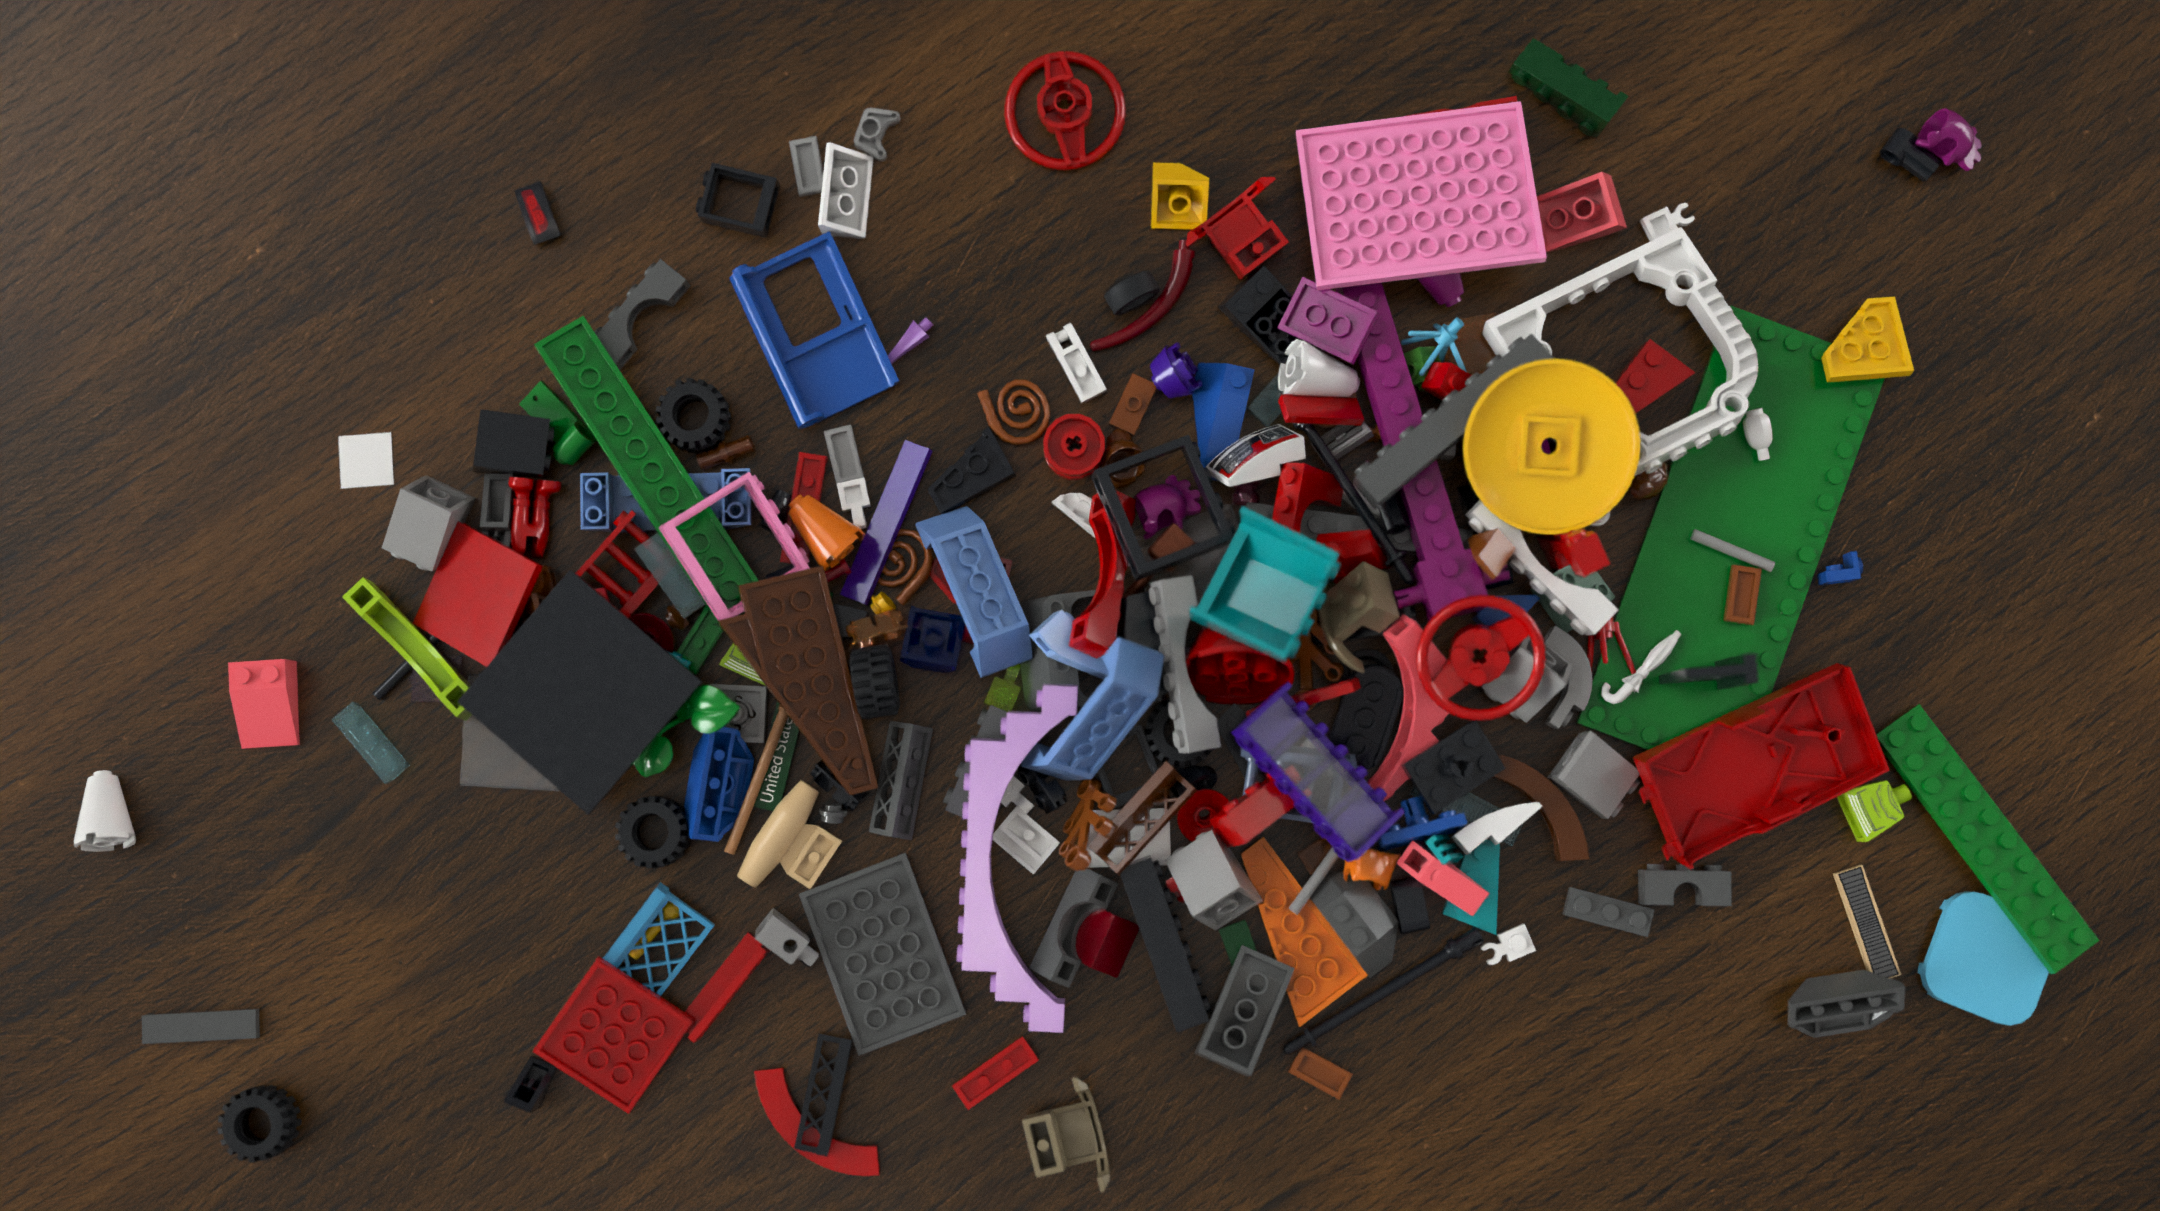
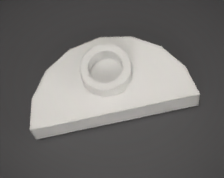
M1068 493L1060 495L1052 501L1054 506L1095 538L1089 523L1092 502L1090 497L1082 493Z

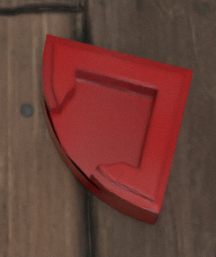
M1173 876L1169 877L1165 884L1171 893L1175 894L1179 902H1185Z

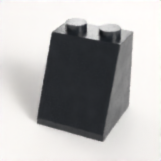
M480 409L472 472L513 474L514 476L542 478L543 471L549 472L551 455L546 454L547 443L552 444L554 437V427L549 426L550 419Z

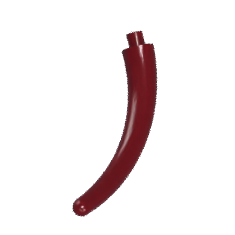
M1179 240V249L1173 251L1169 278L1153 305L1137 320L1123 329L1091 341L1089 347L1092 351L1107 349L1139 336L1159 322L1172 309L1182 295L1193 269L1192 261L1195 258V251L1190 250V247L1186 246V240Z

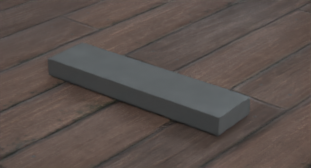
M259 1009L142 1015V1044L252 1039L260 1037Z

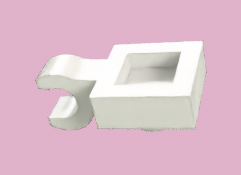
M865 478L837 483L842 511H851L853 524L860 529H866L867 523L863 508L871 507Z
M1012 776L1001 803L1007 807L1013 802L1025 814H1028L1034 807L1020 793L1025 785L1015 776Z

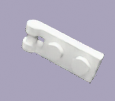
M1071 323L1063 326V330L1056 334L1052 332L1046 335L1051 348L1082 404L1107 391ZM1069 339L1072 345L1063 349L1060 343Z

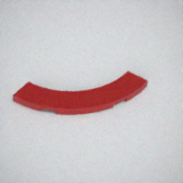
M784 1067L755 1070L756 1087L764 1110L774 1128L794 1148L802 1113L795 1105V1101L789 1091ZM808 1119L806 1120L805 1127L811 1123ZM814 1125L804 1131L801 1144L818 1147L820 1133ZM832 1138L828 1156L795 1149L810 1161L836 1172L858 1176L880 1175L877 1145H857Z

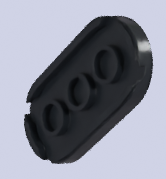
M1381 664L1364 665V673L1354 671L1348 679L1354 677L1359 679L1361 688L1355 692L1342 695L1328 737L1334 746L1342 744L1347 748L1349 754H1355L1356 767L1362 766L1366 770L1375 767L1383 758L1403 699V689L1399 677L1392 669Z

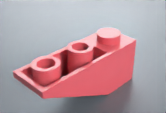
M1412 840L1396 863L1419 882L1471 916H1474L1490 894L1453 864H1442L1423 841Z

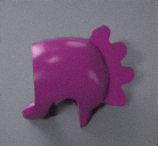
M1947 108L1938 110L1925 122L1915 145L1923 147L1941 158L1946 166L1957 163L1965 171L1972 170L1974 164L1981 160V155L1977 150L1981 149L1982 145L1976 137V128L1970 126L1961 115Z
M1170 475L1166 479L1165 484L1149 486L1134 495L1138 517L1143 530L1147 532L1143 535L1145 540L1152 538L1159 530L1169 526L1172 522L1180 529H1183V520L1187 515L1200 513L1201 506L1197 503L1200 500V492L1198 490H1190V481H1177L1175 475Z

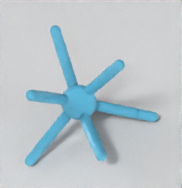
M1456 317L1449 325L1443 324L1442 326L1435 323L1433 327L1437 331H1409L1408 335L1414 337L1401 341L1402 345H1407L1434 338L1438 343L1420 370V376H1424L1438 354L1439 359L1443 362L1448 347H1450L1458 367L1466 371L1454 343L1458 338L1456 333L1464 326L1462 320Z

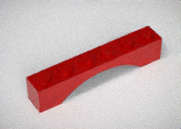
M1116 490L1132 527L1135 519L1136 500ZM1098 493L1092 496L1089 523L1093 529L1099 550V581L1089 606L1081 615L1073 620L1069 647L1096 659L1103 656L1117 639V625L1121 616V598L1124 594L1123 584L1125 572L1128 568V562Z

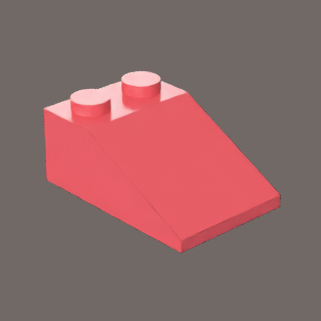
M1599 172L1537 196L1546 253L1602 238L1627 228L1612 177L1607 173Z
M275 659L228 663L229 693L241 748L300 745L297 661Z

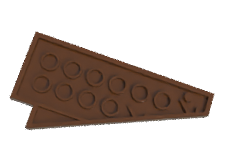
M823 565L739 585L738 590L744 614L718 620L721 628L848 795L878 788L861 717L855 702L853 685Z

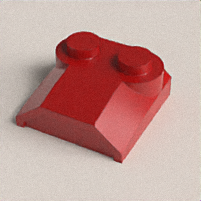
M1370 529L1317 535V543L1339 553L1337 562L1341 563L1334 579H1331L1335 584L1340 582L1362 562L1380 570L1390 568H1386L1384 565L1387 558L1371 534Z

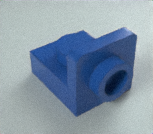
M1857 551L1843 554L1844 567L1843 564L1826 566V571L1817 574L1818 586L1848 583L1861 579L1860 574L1863 572V563L1861 558L1858 557Z

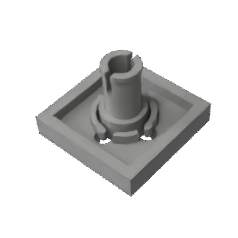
M710 684L720 689L730 700L740 706L733 719L724 727L739 729L738 726L734 725H740L741 730L739 732L744 742L765 743L768 688L766 686ZM752 710H754V711L756 712V716H755L754 718H750V717H749V713H750V716H753V715H754V713H753Z

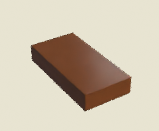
M1731 565L1723 621L1754 625L1762 569Z
M1305 1047L1298 1051L1288 1070L1289 1073L1339 1100L1353 1075L1351 1072Z

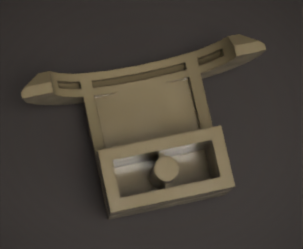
M1362 562L1337 584H1326L1323 593L1327 594V597L1321 609L1318 610L1319 622L1330 648L1347 667L1360 673L1365 672L1362 660L1355 657L1342 642L1362 625L1381 633L1400 617L1388 573Z
M1074 1077L1072 1080L1075 1092L1078 1093L1081 1102L1029 1114L1022 1120L1036 1178L1062 1172L1068 1166L1096 1160L1097 1180L1100 1192H1104L1110 1180V1167L1099 1115L1088 1085L1079 1078Z

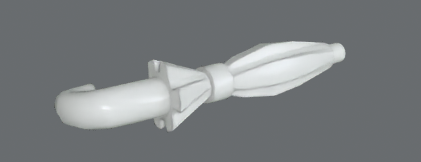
M1676 630L1672 635L1670 634L1650 651L1643 665L1636 670V673L1622 679V682L1625 684L1615 694L1609 693L1611 686L1605 682L1601 690V696L1604 700L1617 704L1623 702L1632 692L1639 693L1643 679L1648 676L1649 672L1666 660L1681 633Z

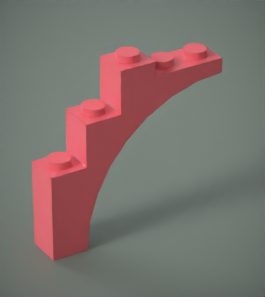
M1404 614L1382 633L1394 651L1403 685V706L1398 732L1386 758L1367 782L1373 789L1380 787L1387 793L1383 801L1390 799L1395 791L1409 780L1401 765L1439 741L1431 730L1440 725L1449 714L1434 703L1421 684L1416 665V652L1423 630L1417 622ZM1431 641L1428 652V667L1433 679L1445 663L1446 658Z

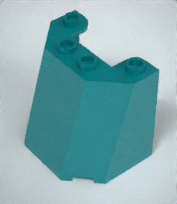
M1242 507L1240 511V525L1198 607L1191 606L1189 610L1190 618L1200 625L1285 663L1288 657L1294 658L1301 644L1298 641L1301 634L1307 636L1314 620L1310 619L1314 608L1320 610L1327 597V594L1323 593L1329 578L1334 579L1340 568L1341 563L1337 562L1339 553L1252 510Z

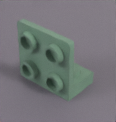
M1568 565L1553 573L1554 576L1569 584L1582 588L1598 589L1609 601L1615 598V595L1597 571L1582 577L1576 575L1571 566ZM1533 588L1530 589L1534 595L1536 594L1540 598L1538 600L1557 627L1566 633L1573 629L1570 625L1572 621L1565 614L1561 615L1556 612L1550 605L1551 600L1544 593L1541 595Z

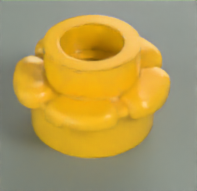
M880 592L877 596H871L872 604L870 607L878 617L892 616L891 612L896 609V606L888 595Z

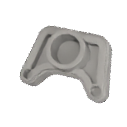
M867 108L863 112L854 137L855 147L878 161H885L887 154L881 145L882 139L888 127L900 122L899 113L890 110Z

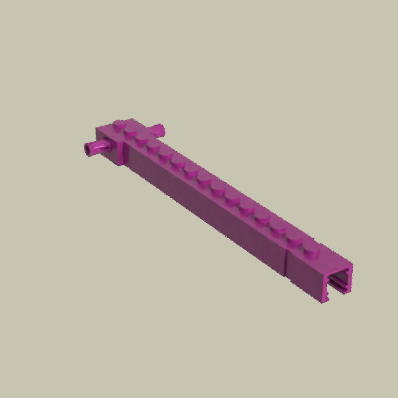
M1382 283L1335 288L1337 293L1379 312L1357 357V361L1383 446L1389 443L1394 446L1401 440L1399 435L1411 425L1416 428L1423 422L1421 420L1423 415ZM1437 460L1399 490L1411 523L1409 531L1419 562L1413 568L1417 586L1393 591L1395 600H1397V609L1422 602L1429 622L1440 609L1451 602L1468 596L1487 595L1486 585L1510 579L1509 570L1505 571L1508 568L1507 564H1505L1498 576L1491 580L1474 560L1471 549L1464 550ZM1480 606L1464 609L1448 619L1484 610L1486 607Z

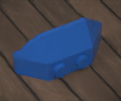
M723 727L713 733H703L693 750L684 802L689 838L719 842L724 837L723 835L735 824L751 782L754 757L737 728Z

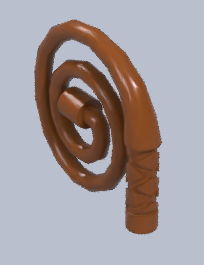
M1013 380L1007 383L999 392L997 400L998 413L1002 421L1010 427L1023 429L1029 428L1037 421L1040 415V404L1036 396L1030 391L1017 390L1013 392L1007 400L1011 413L1021 414L1022 416L1032 412L1029 402L1018 405V408L1014 407V400L1019 396L1027 397L1034 406L1032 418L1027 422H1014L1007 417L1004 411L1003 402L1006 393L1015 386H1026L1040 397L1044 409V418L1039 429L1027 437H1015L1008 434L998 420L988 390L977 393L991 431L1002 441L1014 445L1030 443L1040 438L1047 429L1050 419V407L1046 395L1036 384L1028 380Z
M900 529L897 537L906 535L918 540L924 549L925 559L917 574L895 598L903 606L925 580L927 581L934 561L932 548L926 550L919 533L908 529ZM903 541L894 542L891 549L893 551L889 553L888 558L895 565L899 564V567L896 570H889L884 565L882 573L886 576H898L905 569L904 557L894 549L901 547L906 549L911 556V566L908 572L902 578L894 581L884 580L879 577L877 583L881 586L896 587L904 584L913 576L917 568L918 559L916 551L910 544Z

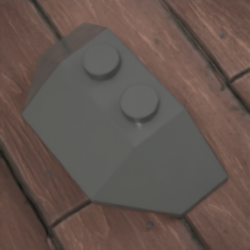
M1329 870L1310 899L1370 979L1392 962L1399 921L1368 880L1353 881L1349 873L1346 882L1343 872Z
M1866 970L1807 978L1788 1000V1025L1813 1038L1871 1029L1887 1020L1894 1012L1899 1013L1904 1010L1905 985L1902 982Z

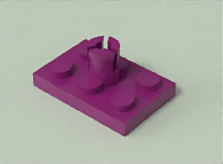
M1302 277L1277 328L1354 365L1379 312L1331 289L1317 290L1316 282Z

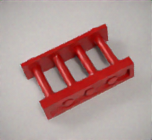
M624 510L613 522L616 528L576 571V574L580 577L586 571L620 600L618 603L622 605L619 610L628 618L677 564L668 548L664 549L631 521L636 515L634 510H631L629 513ZM622 529H625L657 557L656 561L660 564L653 572L649 569L645 570L612 542ZM604 550L638 578L637 582L641 585L634 593L630 590L627 592L593 563Z

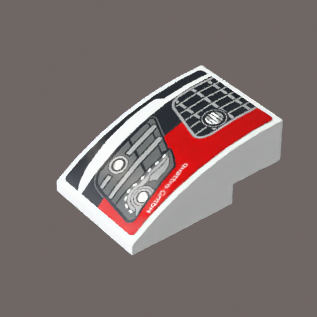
M1280 424L1266 427L1228 446L1206 467L1213 478L1228 487L1281 475L1280 464L1306 459L1304 436Z

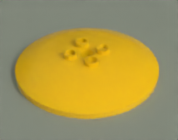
M1543 359L1528 362L1509 370L1497 378L1485 389L1475 403L1469 415L1463 439V458L1467 477L1481 502L1494 515L1509 525L1538 534H1560L1571 530L1575 531L1594 523L1606 515L1617 505L1628 490L1634 478L1640 455V434L1637 419L1632 406L1621 389L1611 379L1596 369L1582 363L1564 359ZM1549 437L1554 438L1557 444L1555 451L1550 454L1544 453L1541 449L1543 440Z

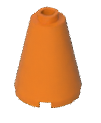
M801 494L798 495L788 505L791 508L788 515L818 565H823L824 572L829 569V566L832 568L840 563L839 560L845 558L855 548L852 543L857 539L861 542L866 535L862 529L809 494L805 497Z

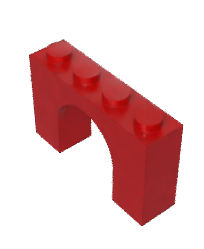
M1283 463L1272 521L1301 534V521L1306 508L1311 503L1318 506L1340 507L1343 489L1331 473L1305 463Z

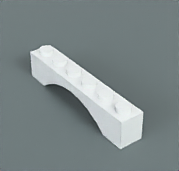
M1481 500L1465 514L1470 519L1469 525L1478 533L1496 528L1502 531L1516 548L1509 558L1511 560L1509 562L1510 566L1519 574L1524 573L1531 580L1530 586L1542 595L1544 593L1551 600V607L1559 614H1565L1572 621L1570 623L1571 627L1579 634H1585L1586 636L1595 635L1618 611L1598 589L1572 585L1550 573L1530 552L1523 539L1521 530L1499 519Z

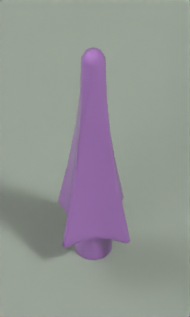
M926 317L919 324L915 321L911 323L905 334L888 355L891 364L929 338L926 332L933 324Z

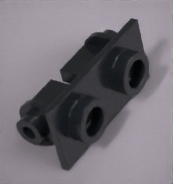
M823 760L819 761L810 773L813 776L812 780L827 793L833 786L837 788L832 797L838 803H841L846 810L849 808L853 811L860 804L859 802L869 794L868 791L848 795Z
M1019 764L1017 769L1019 770L1021 781L1030 787L1037 806L1044 810L1046 814L1067 802L1064 797L1066 794L1056 779L1047 784L1045 778L1049 775L1024 768Z

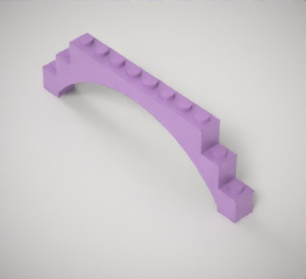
M1043 684V690H1037L1036 707H1042V712L1008 711L1007 717H1001V734L1006 735V739L972 738L971 745L966 744L965 762H970V773L964 774V790L969 791L968 802H963V819H968L967 830H962L961 847L967 849L966 859H961L960 876H965V888L960 887L959 905H964V916H959L958 933L963 934V945H958L957 962H962L963 971L996 972V975H991L990 992H995V1001L1030 1002V1005H1024L1023 1022H1029L1028 1031L1063 1033L1065 998H1057L1036 978L1013 946L1003 925L992 881L991 848L994 825L1001 800L1019 764L1032 747L1050 729L1067 716L1077 715L1078 685Z

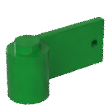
M543 380L519 403L530 416L550 419L549 426L554 427L553 440L556 442L552 446L554 450L553 456L561 464L574 465L595 443L596 439L589 428Z

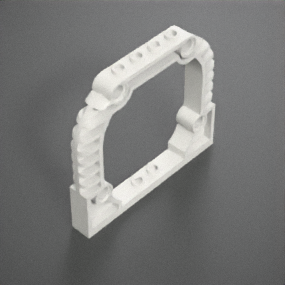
M1682 227L1487 320L1482 332L1496 356L1500 354L1503 357L1510 351L1508 347L1517 338L1522 337L1525 339L1531 333L1552 355V349L1549 344L1541 340L1546 314L1568 303L1576 304L1593 291L1596 293L1601 292L1611 282L1634 272L1639 281L1648 282L1666 289V297L1670 303L1676 306L1686 305L1719 352L1727 371L1726 383L1715 389L1704 409L1650 436L1639 432L1640 455L1634 476L1644 471L1652 473L1662 466V462L1669 459L1676 461L1683 457L1687 450L1693 447L1697 449L1702 448L1710 443L1713 437L1719 434L1723 437L1733 432L1748 409L1747 398L1757 379V352L1751 337L1742 327L1740 320L1734 315L1732 308L1724 300L1722 293L1716 288V277ZM1678 285L1685 286L1687 290L1679 288ZM1725 406L1733 407L1736 412L1728 411Z

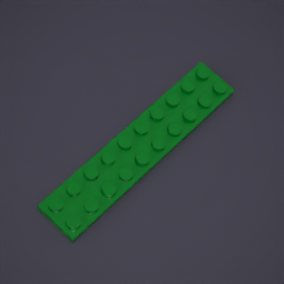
M1920 704L1914 706L1876 733L1884 755L2050 974L2057 973L2100 941Z

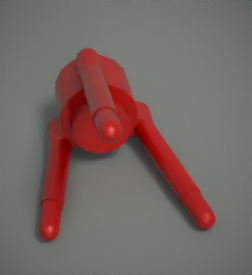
M1612 616L1595 635H1588L1587 658L1591 671L1595 639L1600 640L1602 662L1607 664L1606 639L1613 638L1612 633H1614L1631 675L1635 674L1636 669L1620 632L1619 622H1614Z

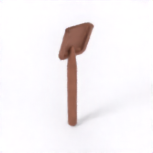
M1172 522L1148 548V554L1156 560L1196 543ZM1179 565L1166 569V571L1173 572ZM1155 574L1134 581L1122 597L1138 594Z

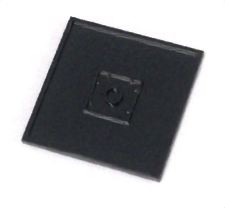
M569 570L457 702L589 815L703 682L573 570Z

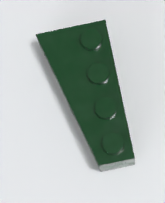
M1533 38L1511 66L1509 73L1512 75V79L1521 86L1526 85L1534 91V95L1540 101L1548 102L1554 106L1556 112L1561 117L1571 119L1578 124L1579 130L1585 135L1597 138L1629 96L1621 91L1618 95L1612 93L1607 89L1609 86L1607 82L1600 78L1597 81L1591 80L1587 77L1584 68L1577 64L1567 65L1563 63L1565 59L1561 54Z

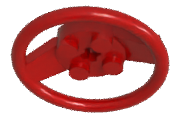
M1072 51L1048 53L1025 65L1013 79L1008 89L1004 106L1007 130L1017 148L1035 163L1057 170H1073L1086 167L1105 156L1120 137L1126 115L1123 91L1112 72L1098 60ZM1068 62L1083 65L1096 72L1109 87L1114 100V121L1109 134L1096 149L1086 155L1084 128L1089 124L1092 114V95L1086 84L1084 85L1080 80L1074 78ZM1043 67H1045V85L1037 95V112L1047 131L1055 134L1063 159L1046 156L1031 147L1022 136L1016 121L1015 107L1019 91L1025 81ZM1062 100H1067L1068 104L1072 103L1068 109L1058 107L1061 105Z
M1491 595L1464 597L1440 609L1424 628L1416 652L1418 676L1428 696L1446 712L1456 717L1474 721L1497 719L1520 708L1536 691L1542 679L1546 661L1544 640L1532 617L1515 603ZM1480 606L1497 608L1512 615L1490 626L1469 624L1459 629L1451 638L1449 658L1432 679L1428 667L1429 646L1437 629L1449 617L1464 609ZM1530 636L1534 650L1533 669L1527 683L1514 698L1502 705L1488 709L1466 708L1449 700L1450 697L1469 683L1481 686L1499 678L1510 662L1509 652L1526 637ZM1479 648L1480 651L1485 649L1483 658L1479 660L1478 658L1476 660L1472 659L1475 656L1473 653L1475 649Z

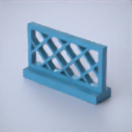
M660 882L603 959L619 970L626 971L630 977H632L631 970L647 968L649 982L641 984L647 988L650 987V990L655 992L654 987L660 986L656 994L661 996L715 924L669 892V888ZM668 901L679 908L680 918L664 920L663 907ZM684 912L687 913L689 916L684 917ZM659 914L660 921H654ZM696 920L705 926L700 935L687 937L685 922ZM681 923L683 937L667 940L665 925ZM661 926L663 940L647 943L645 931L648 927ZM642 937L643 943L635 945L638 942V940ZM694 941V943L689 948L688 942ZM684 942L685 955L682 958L670 959L668 944ZM664 945L666 960L650 962L648 947ZM644 948L646 963L630 965L629 952L634 949ZM625 959V965H626V966H621V967H619L620 964H621V963L623 962V960ZM678 963L672 971L671 964ZM667 965L668 977L666 980L653 982L651 967Z

